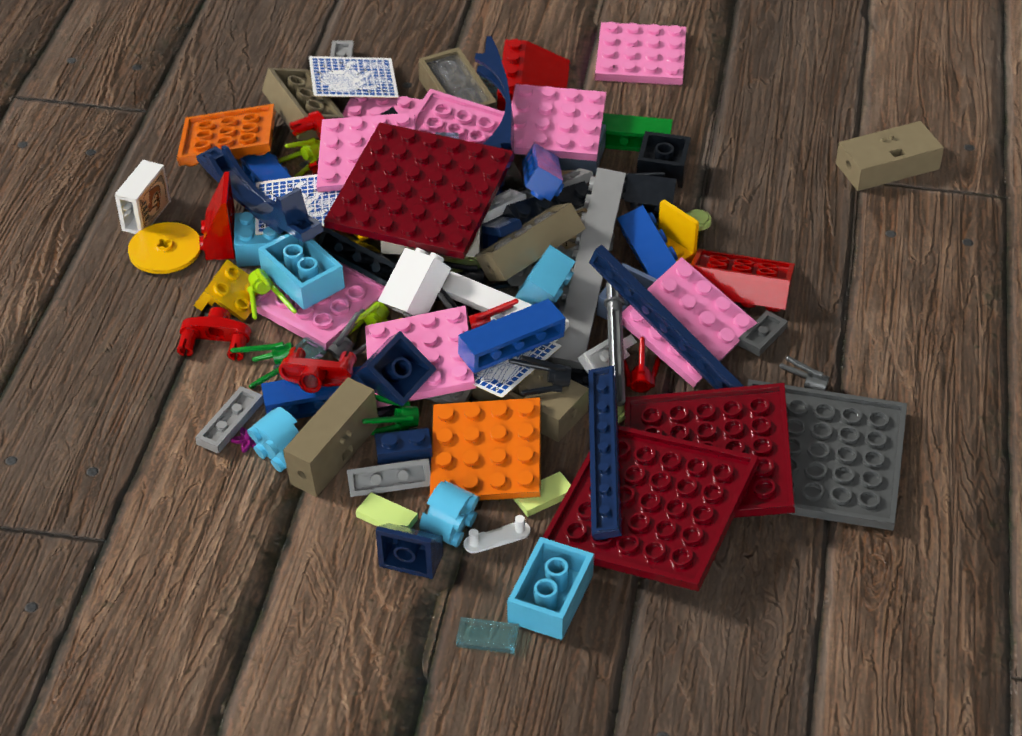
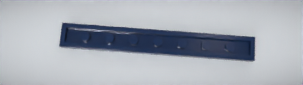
M602 244L595 249L589 264L714 389L743 386Z
M614 365L588 370L591 535L593 540L622 536L617 380Z

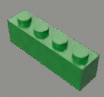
M604 113L602 124L606 125L605 149L640 152L645 131L672 134L673 119Z

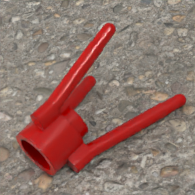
M514 299L487 311L469 315L471 329L487 324L491 321L490 317L513 308V305L517 304L519 300Z
M640 337L639 365L634 367L631 373L626 359L624 360L626 386L631 387L633 391L638 393L647 392L655 387V378L661 363V359L657 356L652 372L645 366L644 337Z

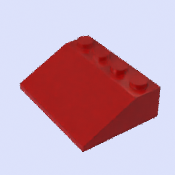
M505 40L502 64L508 79L511 104L515 84L567 88L570 60L527 40ZM497 90V110L505 112L506 101L501 92Z
M704 249L697 250L690 265L733 302H739L741 306L755 308L756 305L764 306L766 310L780 312L781 309L786 310L795 263Z

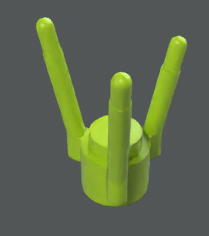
M313 137L309 140L285 144V148L303 147L298 152L279 158V163L302 156L304 160H310V163L317 161L319 158L320 140ZM308 164L293 177L304 175L309 170Z
M257 268L250 273L248 278L250 286L247 288V291L250 295L251 313L254 320L257 319L255 294L264 295L270 290L277 295L293 314L297 313V310L280 292L274 282L270 280L265 270Z
M374 302L366 311L360 314L355 322L356 326L350 334L363 323L371 325L388 321V308L381 302Z

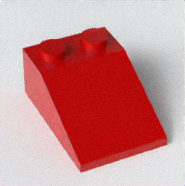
M224 172L206 209L205 220H201V232L204 235L199 237L200 250H204L206 260L235 259L234 215L236 212L230 172Z

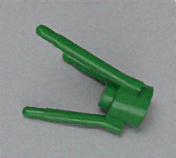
M279 342L276 344L231 348L230 352L243 353L272 350L271 353L252 357V361L256 362L273 358L275 364L278 365L288 356L290 349L294 346L292 342L285 344L284 342ZM279 367L251 383L249 388L253 389L279 374Z
M375 395L377 401L400 406L382 396ZM408 400L400 408H395L393 417L366 418L362 420V423L395 422V425L376 428L371 435L377 432L409 429V427L418 426L419 410L418 406H410V401Z

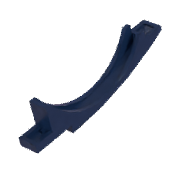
M487 36L485 53H475V62L483 65L477 66V74L486 78L498 88L506 101V107L498 128L483 144L514 151V120L508 79L492 36ZM504 178V180H503L501 186H504V185H505V178Z
M224 145L221 149L215 146L196 156L197 161L218 183L224 172H230L233 198L252 213L253 216L278 234L286 231L300 241L305 242L314 239L316 235L324 231L322 223L308 215L302 191L298 187L282 197H277L275 202L253 184L236 161L228 146Z

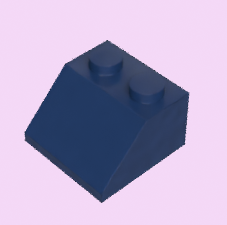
M399 331L389 337L355 374L368 387L374 389L376 394L403 406L437 369Z
M428 427L374 433L378 465L429 458L431 470L432 445Z
M390 523L377 526L375 531L379 567L429 579L434 578L444 554L442 535Z

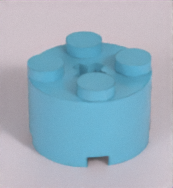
M281 407L271 410L247 430L249 436L256 443L254 446L255 452L262 459L266 457L271 459V464L278 472H282L287 468L283 449L299 433L294 425L297 423V420Z
M441 481L427 502L430 505L428 514H422L419 529L442 535L443 542L458 547L464 537V532L462 531L466 526L471 527L477 517V512L473 510L478 504L479 496L451 482Z

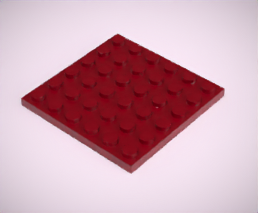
M379 122L325 217L324 226L325 228L411 248H420L424 251L464 260L514 159V151Z
M785 383L625 397V427L757 455L759 457V465L734 518L795 513Z
M618 425L622 536L593 540L591 535L589 451L545 531L543 538L594 553L595 566L699 592L759 465V457L757 455Z

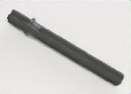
M607 282V298L604 300V306L607 307L609 366L614 365L616 369L617 406H623L626 399L622 306H624L625 302L621 295Z

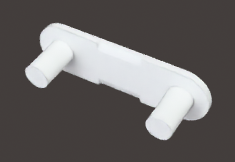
M517 515L515 523L504 525L501 528L481 533L477 529L469 530V536L464 540L463 546L469 553H479L527 538L530 535V526L525 523L524 516Z

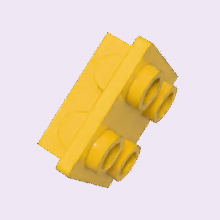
M664 199L660 202L658 230H663L668 241L666 243L667 247L672 246L678 257L676 262L682 257L690 263L697 252L699 222Z
M227 259L193 306L202 311L207 304L212 306L215 302L222 308L227 309L236 318L245 322L251 313L250 295L247 291V288L250 286L249 274Z

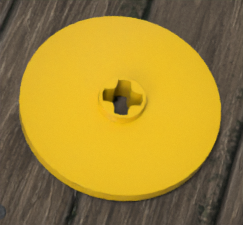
M162 222L145 227L133 236L128 245V254L132 264L142 271L153 274H167L182 270L191 265L201 252L198 233L193 228L176 222Z

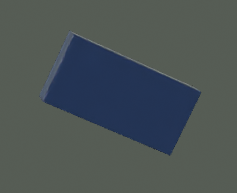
M502 216L488 221V223L481 224L482 234L504 237L523 227L520 219Z

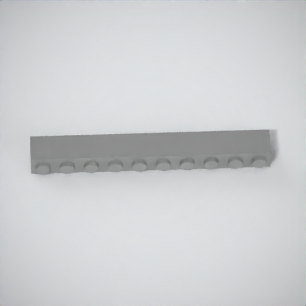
M598 167L596 176L590 177L588 190L592 191V193L586 194L584 208L588 210L587 212H582L581 221L586 229L576 236L575 245H579V248L573 249L571 259L576 261L574 268H571L574 274L568 282L570 286H564L561 301L566 302L565 307H559V311L569 320V327L565 331L564 337L556 341L561 347L547 359V361L583 369L577 358L587 351L598 296L603 277L589 264V261L595 249L601 244L608 251L610 250L626 176L624 172Z

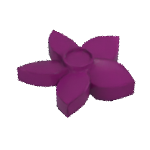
M241 427V436L233 437L231 442L241 444V450L245 453L250 446L254 448L256 443L247 433V429Z

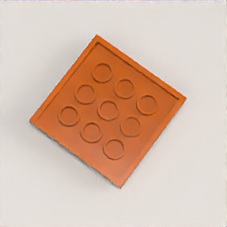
M274 104L186 117L177 154L179 166H195L199 164L196 156L215 146L220 149L224 145L228 146L235 159L252 154L261 156L271 152L276 114Z
M540 397L434 404L430 496L441 481H447L479 496V501L541 497Z

